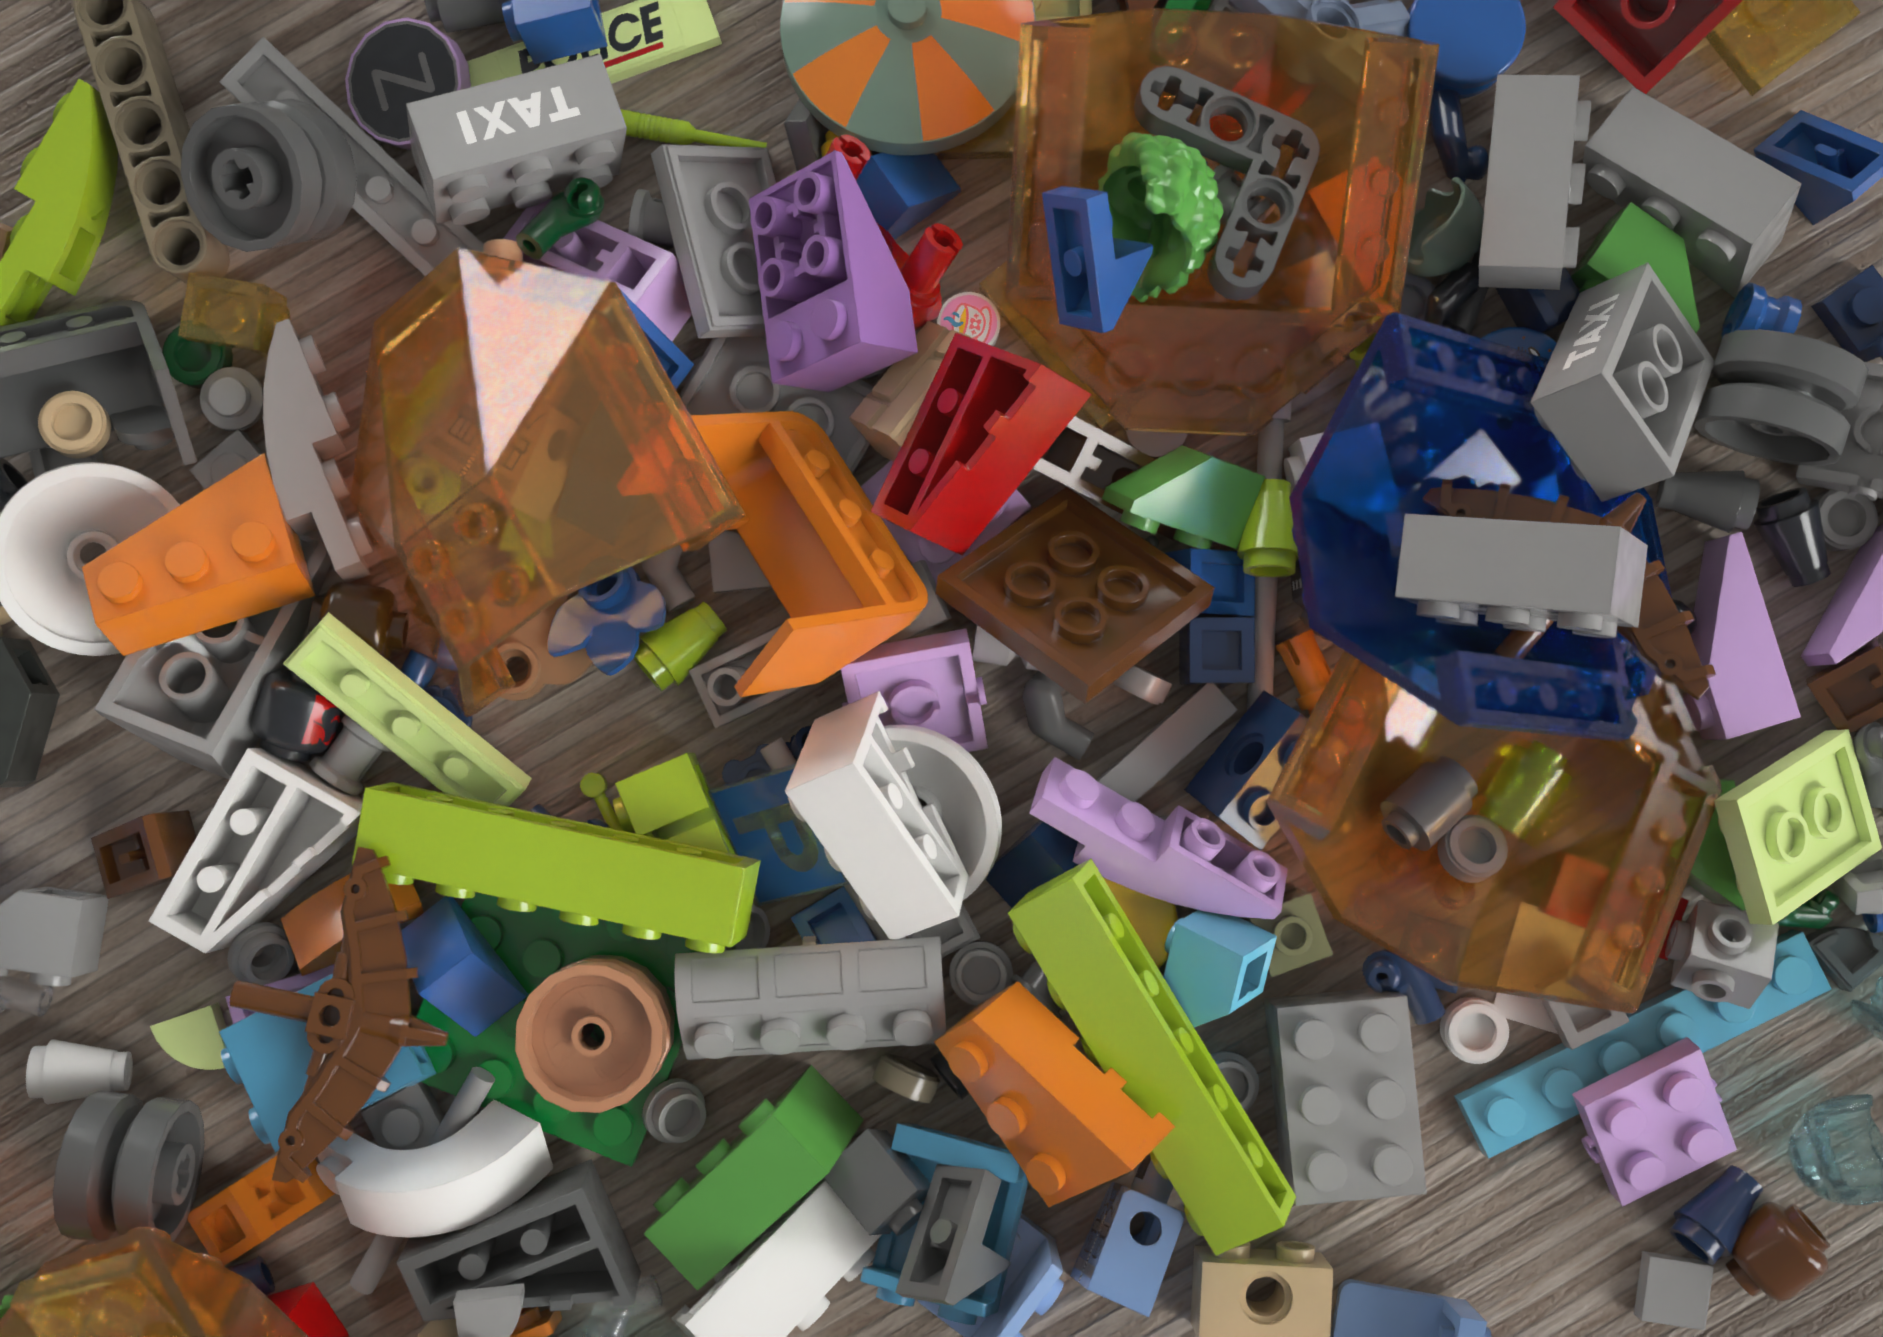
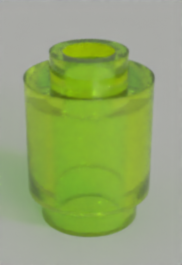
M1533 740L1528 749L1515 744L1482 794L1487 800L1479 813L1520 839L1525 840L1532 828L1540 830L1573 779L1562 770L1568 760L1536 740Z

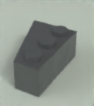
M592 1159L543 1178L535 1187L511 1206L477 1224L439 1235L410 1237L397 1261L399 1270L423 1321L455 1319L453 1301L459 1290L524 1283L525 1290L522 1308L550 1306V1311L571 1310L573 1304L613 1301V1306L634 1305L641 1270Z

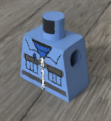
M1150 1154L1141 1161L1131 1188L1113 1181L1110 1184L1070 1275L1087 1290L1147 1317L1150 1316L1185 1217L1184 1212L1166 1205L1174 1186L1169 1179H1164L1157 1172ZM1142 1212L1145 1218L1144 1226L1138 1234L1131 1236L1129 1229L1131 1219L1137 1213Z

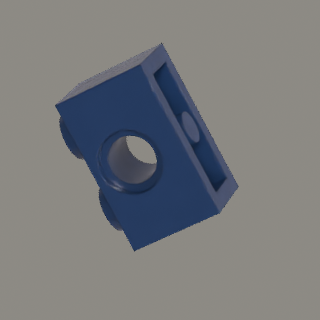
M1263 690L1184 790L1259 850H1262L1340 753L1342 748L1301 713Z

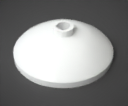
M100 462L70 464L55 468L32 479L12 496L0 513V602L19 627L30 636L52 648L88 656L119 654L120 652L95 624L82 571V566L87 563L80 558V551L86 544L95 542L103 545L106 552L180 506V504L167 490L151 478L132 469L115 464Z
M914 725L883 726L895 751L907 747L915 763L913 768L905 771L919 799L924 800L927 804L934 803L968 873L969 878L963 897L964 900L985 880L998 856L1002 836V818L993 785L973 756L952 739L936 731Z

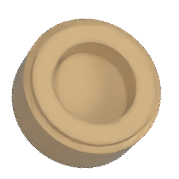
M65 391L54 395L43 405L38 417V428L44 441L56 452L69 458L79 459L98 453L106 445L111 434V421L104 407L92 396L79 391Z

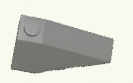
M315 529L299 535L315 595H319L332 561L319 530ZM315 596L126 655L94 710L101 716L176 759L230 780L247 748H254L259 740V737L251 729V718L263 681L271 672L289 670L283 663L299 645L310 617Z

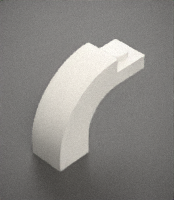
M493 1100L462 1129L438 1143L418 1149L392 1150L379 1147L353 1133L347 1141L337 1137L318 1155L320 1163L316 1167L323 1183L331 1191L340 1195L352 1225L379 1235L410 1238L433 1236L460 1230L494 1216L511 1206L535 1187L553 1169V1164L541 1124Z

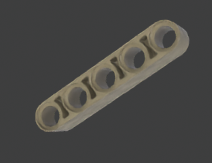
M74 0V13L150 253L157 265L184 283L197 288L211 287L220 282L226 275L230 264L227 245L222 244L202 227L187 201L181 177L182 147L190 128L155 18L150 9L140 0ZM124 7L122 15L118 20L107 24L108 17L113 10ZM142 65L141 75L137 80L130 84H125L127 74L131 69ZM161 123L160 135L155 141L144 145L146 132L150 127ZM180 182L181 189L179 195L171 203L163 205L162 198L165 190L170 185ZM199 241L200 249L197 257L187 265H182L181 256L183 250L188 244Z

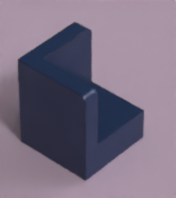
M1562 268L1560 290L1496 288L1516 326L1531 328L1541 333H1545L1568 320L1580 293L1566 268Z
M1194 618L1179 630L1180 685L1255 683V618Z

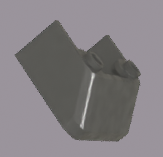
M133 300L113 301L0 327V459L50 447L42 438L38 428V417L41 408L51 397L58 393L79 391L92 396L104 407L110 417L111 431L115 430L120 442L134 445L139 450H155L168 445L174 438L183 464L187 465L197 462L168 366L144 304Z

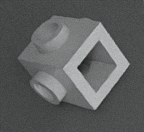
M1699 900L1685 922L1676 920L1670 930L1665 949V957L1674 960L1670 985L1692 991L1697 997L1707 1001L1728 1002L1750 1009L1772 980L1779 923L1774 925L1750 924L1747 914L1742 913L1733 906L1712 904Z

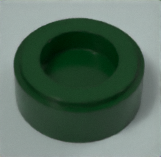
M191 322L178 326L167 336L162 348L170 375L175 380L192 388L201 389L211 374L222 368L232 367L233 353L228 340L220 332L203 323Z

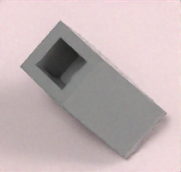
M40 887L17 891L1 903L0 977L7 976L10 969L30 972L29 982L34 984L68 986L71 985L72 977L97 971L109 901L107 895L54 887Z

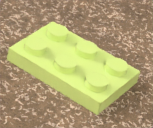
M1849 729L1825 730L1714 800L1718 813L1719 827L1726 840L1736 875L1737 889L1742 896L1750 924L1774 925L1882 849Z

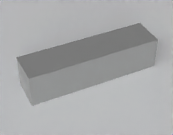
M1203 683L1098 777L1096 781L1128 800L1136 802L1238 709L1214 683Z

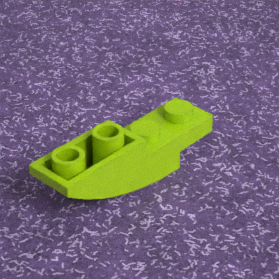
M78 79L72 91L64 95L57 103L53 112V123L40 145L31 150L25 157L20 170L21 177L14 187L16 191L35 201L30 212L21 217L13 227L10 235V246L0 261V327L33 320L53 285L76 296L92 265L104 234L114 195L118 169V149L100 92L81 79Z

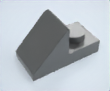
M936 1165L895 1293L906 1298L953 1306L1010 1266V1261L982 1245L1001 1184L1000 1178L986 1169Z

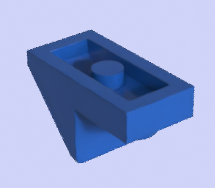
M1060 186L1043 192L1042 197L1059 324L1099 333L1113 330L1152 255L1153 245L1113 238V221L1109 210L1108 194L1105 191Z

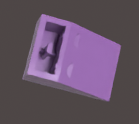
M834 150L749 199L772 383L831 392L918 353L909 288L842 152Z

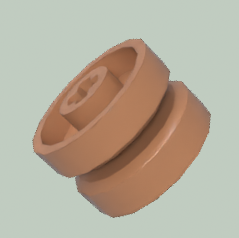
M592 955L570 963L554 972L529 994L516 1022L515 1051L526 1080L545 1100L571 1112L601 1113L628 1103L662 1068L674 1042L675 1013L666 988L647 967L623 956ZM593 1023L599 1025L604 1031L605 1038L600 1043L590 1036L594 1029Z

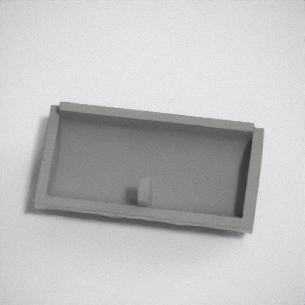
M816 936L803 937L802 946L725 950L723 953L695 952L675 954L676 1011L687 1060L764 1054L783 1055L795 1052L857 1050L902 1045L935 1044L934 1041L946 1032L940 937L817 945Z

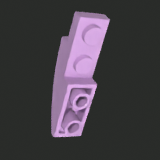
M1056 757L1052 759L1042 772L1029 814L1078 841L1073 862L1078 865L1092 858L1103 878L1136 892L1172 904L1205 912L1262 919H1275L1281 913L1288 868L1277 863L1267 853L1253 849L1222 831L1212 821L1200 818L1179 805L1166 820H1163L1151 813L1143 805L1128 800L1097 782L1088 773L1075 769Z

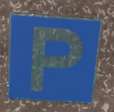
M796 763L721 785L708 791L735 854L761 860L754 894L758 906L850 884L842 872L836 871L831 866L826 857L824 846L807 822L798 819L790 806L785 790Z

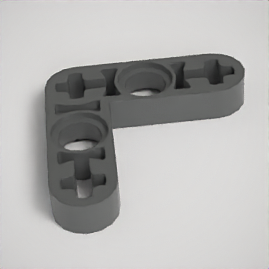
M1171 66L1157 67L1150 71L1143 79L1135 97L1133 108L1135 117L1140 125L1156 136L1161 135L1180 139L1187 146L1198 149L1201 156L1245 174L1219 235L1218 242L1210 257L1207 273L1210 284L1223 297L1236 301L1249 299L1258 294L1273 272L1318 161L1320 152L1318 138L1312 129L1302 122L1182 69ZM1162 92H1168L1175 96L1169 111L1157 107ZM1195 104L1203 106V109L1195 125L1188 123ZM1222 114L1233 117L1242 127V138L1230 142L1221 140L1212 132L1209 124L1210 118ZM1285 144L1294 149L1292 153L1293 161L1282 179H1280L1279 177L1271 176L1280 157L1281 150L1279 149ZM1254 196L1270 198L1279 208L1280 220L1272 224L1258 222L1248 212L1247 200ZM1245 240L1257 245L1253 249L1247 263V270L1249 271L1242 278L1232 273L1234 269L1232 261L1243 247Z

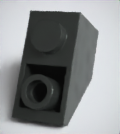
M0 637V788L25 787L36 780L60 696L30 640Z

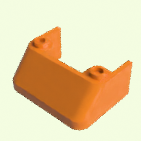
M776 411L664 416L660 419L616 486V490L621 498L673 494L686 517L694 525L714 531L736 529L791 617L785 620L735 684L734 688L740 697L820 683L909 626L928 603V592L923 581L881 517L870 512L873 507L872 503L825 431L815 421L801 413Z

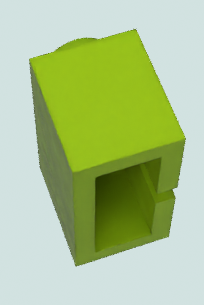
M685 753L615 783L620 797L613 799V807L624 831L737 855L695 753Z

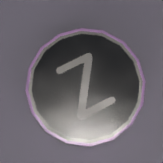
M408 17L385 21L365 34L351 54L345 78L348 105L358 124L375 139L407 150H411L407 103L471 87L469 65L458 44L434 25Z

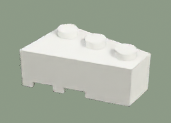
M880 691L814 719L785 793L788 796L794 814L801 821L807 822L824 846L826 857L831 866L836 871L843 873L858 894L865 914L871 920L878 922L890 940H897L958 917L969 876L934 803L922 807L905 771L913 768L915 763L907 747L895 751L878 716L888 710Z
M247 748L150 917L149 922L205 954L230 947L239 933L263 920L357 835L363 798L345 793L297 761L278 757L262 748Z
M823 1178L759 1235V1239L734 1265L729 1262L714 1277L716 1283L691 1309L685 1304L671 1319L688 1337H786L796 1325L801 1331H804L828 1308L830 1301L825 1295L842 1276L847 1282H850L863 1271V1267L871 1263L876 1254L870 1247L881 1235H869Z

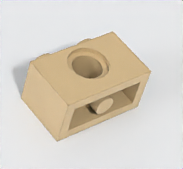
M1280 1241L1276 1243V1250L1251 1249L1250 1242H1247L1215 1256L1210 1246L1194 1245L1190 1322L1197 1337H1330L1333 1268L1321 1252H1315V1246L1298 1241ZM1270 1277L1276 1280L1275 1290L1268 1299L1261 1302H1253L1246 1299L1247 1288L1255 1279Z

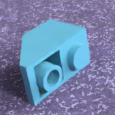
M1197 910L1185 918H1180L1174 923L1165 942V951L1169 955L1163 977L1193 1027L1226 1016L1263 992L1277 938L1276 935L1240 917Z

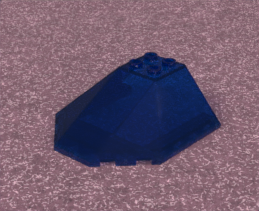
M1397 312L1387 315L1289 497L1293 519L1292 534L1298 550L1304 588L1302 594L1303 603L1308 613L1310 628L1458 726L1612 741L1629 739L1633 735L1638 723V719L1632 712L1633 705L1637 697L1649 694L1656 671L1639 659L1630 642L1618 632H1616V638L1573 634L1571 629L1557 627V621H1554L1523 659L1494 656L1493 651L1512 629L1503 628V624L1485 621L1486 615L1478 614L1477 626L1436 622V618L1416 615L1417 604L1395 597L1405 514L1441 516L1424 504L1422 498L1431 488L1442 487V479H1453L1452 488L1499 491L1500 484L1506 483L1511 484V494L1545 499L1555 503L1561 494L1570 497L1568 507L1602 518L1634 493H1640L1647 501L1631 534L1648 545L1646 560L1649 564L1659 560L1665 567L1664 571L1658 576L1672 598L1651 497L1643 487L1602 502L1590 484L1577 476L1571 465L1569 455L1554 434L1541 426L1531 404L1549 359Z

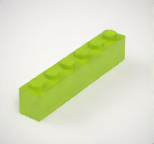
M390 782L365 788L352 865L358 847L373 849L378 858L389 857L391 866L383 869L389 884L411 885L414 883V879L436 883L435 892L448 897L473 898L475 897V892L498 897L497 905L508 910L534 912L537 906L560 910L559 919L568 923L594 926L598 925L599 919L623 924L622 933L631 937L654 940L660 939L662 933L686 938L685 946L689 949L705 953H723L725 947L731 948L747 937L761 860Z
M1092 858L1029 891L1008 912L1013 921L1015 937L1027 953L1033 954L1047 977V986L1052 999L1058 1007L1067 1010L1080 1031L1082 1046L1090 1061L1094 1065L1101 1067L1104 1073L1112 1067L1127 1081L1121 1090L1151 1118L1160 1112L1175 1126L1150 1152V1156L1157 1172L1164 1179L1170 1180L1183 1201L1187 1221L1194 1232L1204 1236L1216 1256L1284 1227L1296 1199L1294 1191Z

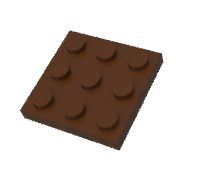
M1065 487L937 576L935 594L1082 703L1086 704L1207 609L1211 604L1215 587L1068 487Z

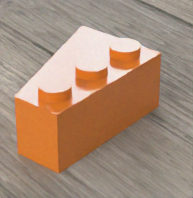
M265 453L257 456L82 566L95 624L123 656L316 596L299 536L285 520Z
M1017 981L981 1002L937 1038L934 1043L948 1061L952 1072L961 1080L986 1116L990 1127L999 1135L1024 1171L1028 1182L1039 1193L1049 1208L1133 1171L1175 1126L1160 1112L1151 1118L1121 1090L1127 1081L1112 1067L1105 1074L1102 1073L1074 1047L1080 1038Z

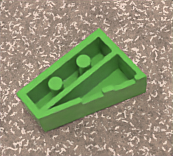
M810 1065L772 1103L767 1098L762 1100L739 1123L737 1127L742 1133L730 1144L724 1138L720 1139L696 1163L695 1167L700 1173L689 1184L680 1177L655 1201L653 1206L660 1214L645 1231L644 1235L698 1291L830 1172L864 1119Z

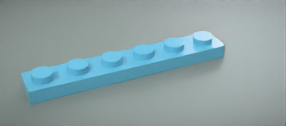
M1792 929L1777 936L1772 980L1750 1009L1728 1002L1707 1001L1697 997L1692 991L1674 987L1625 1011L1630 1022L1573 1050L1560 1043L1454 1097L1482 1154L1491 1158L1578 1115L1579 1111L1572 1096L1573 1093L1686 1037L1694 1042L1704 1053L1832 989L1804 933Z

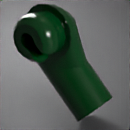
M579 177L568 182L565 191L557 194L516 236L517 244L521 250L533 259H540L561 237L596 222L604 208V199L600 194L598 184L592 179Z
M1824 889L1777 923H1779V926L1820 929L1833 920L1830 914L1839 904L1838 895Z

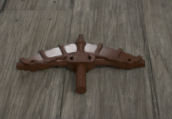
M1442 479V487L1431 488L1422 498L1424 504L1441 516L1619 526L1631 533L1647 501L1643 495L1636 492L1602 518L1568 507L1570 497L1561 494L1555 503L1545 499L1511 494V484L1506 483L1500 484L1499 491L1452 488L1453 479ZM1646 560L1638 628L1617 626V632L1630 642L1639 659L1654 669L1660 679L1671 681L1693 698L1699 700L1709 688L1707 679L1716 675L1713 664L1703 666L1701 664L1687 625L1694 621V617L1690 610L1679 613L1664 583L1658 576L1664 571L1665 567L1659 560L1650 564ZM1546 620L1545 632L1554 621ZM1512 629L1493 651V654L1503 664L1515 669L1545 632Z
M358 847L350 878L344 885L343 891L345 896L340 911L344 934L341 950L336 954L332 978L326 980L319 990L314 993V996L241 980L235 982L230 995L229 1003L231 1007L307 1023L305 1032H307L309 1046L313 1049L305 1073L308 1075L301 1097L288 1112L284 1131L278 1138L280 1148L272 1177L274 1181L287 1183L295 1178L301 1183L305 1182L312 1175L307 1166L337 1137L347 1141L355 1131L349 1123L371 1098L376 1089L384 1093L388 1090L391 1082L384 1076L402 1047L446 1046L448 1040V1032L411 1015L409 979L418 978V967L408 968L407 955L399 923L409 920L407 910L397 912L383 869L391 866L389 857L378 858L373 849Z

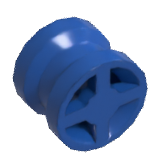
M1749 282L1743 286L1732 302L1722 327L1721 337L1723 338L1725 334L1737 330L1758 329L1794 334L1801 317V300L1787 295L1778 299L1767 295L1765 287Z

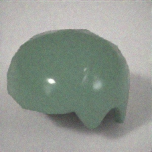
M1454 177L1451 180L1453 192H1443L1434 188L1429 189L1426 193L1424 208L1411 214L1406 220L1396 259L1406 271L1413 275L1433 277L1457 271L1481 248L1484 210L1473 191L1459 177Z

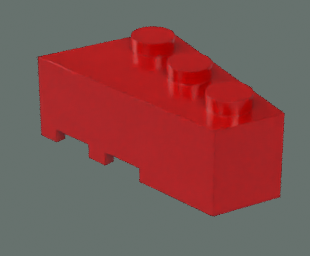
M955 333L870 512L963 556L1092 394L1040 363Z

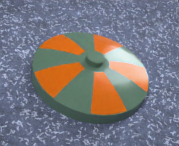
M783 0L780 35L784 62L792 86L801 102L823 126L839 137L846 134L858 138L872 151L892 155H923L945 151L976 138L991 128L1010 109L1025 85L1033 62L1036 16L1033 0Z

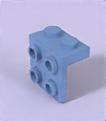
M1353 1279L1343 1281L1338 1288L1330 1337L1492 1336L1490 1329L1486 1327L1487 1321L1467 1300Z

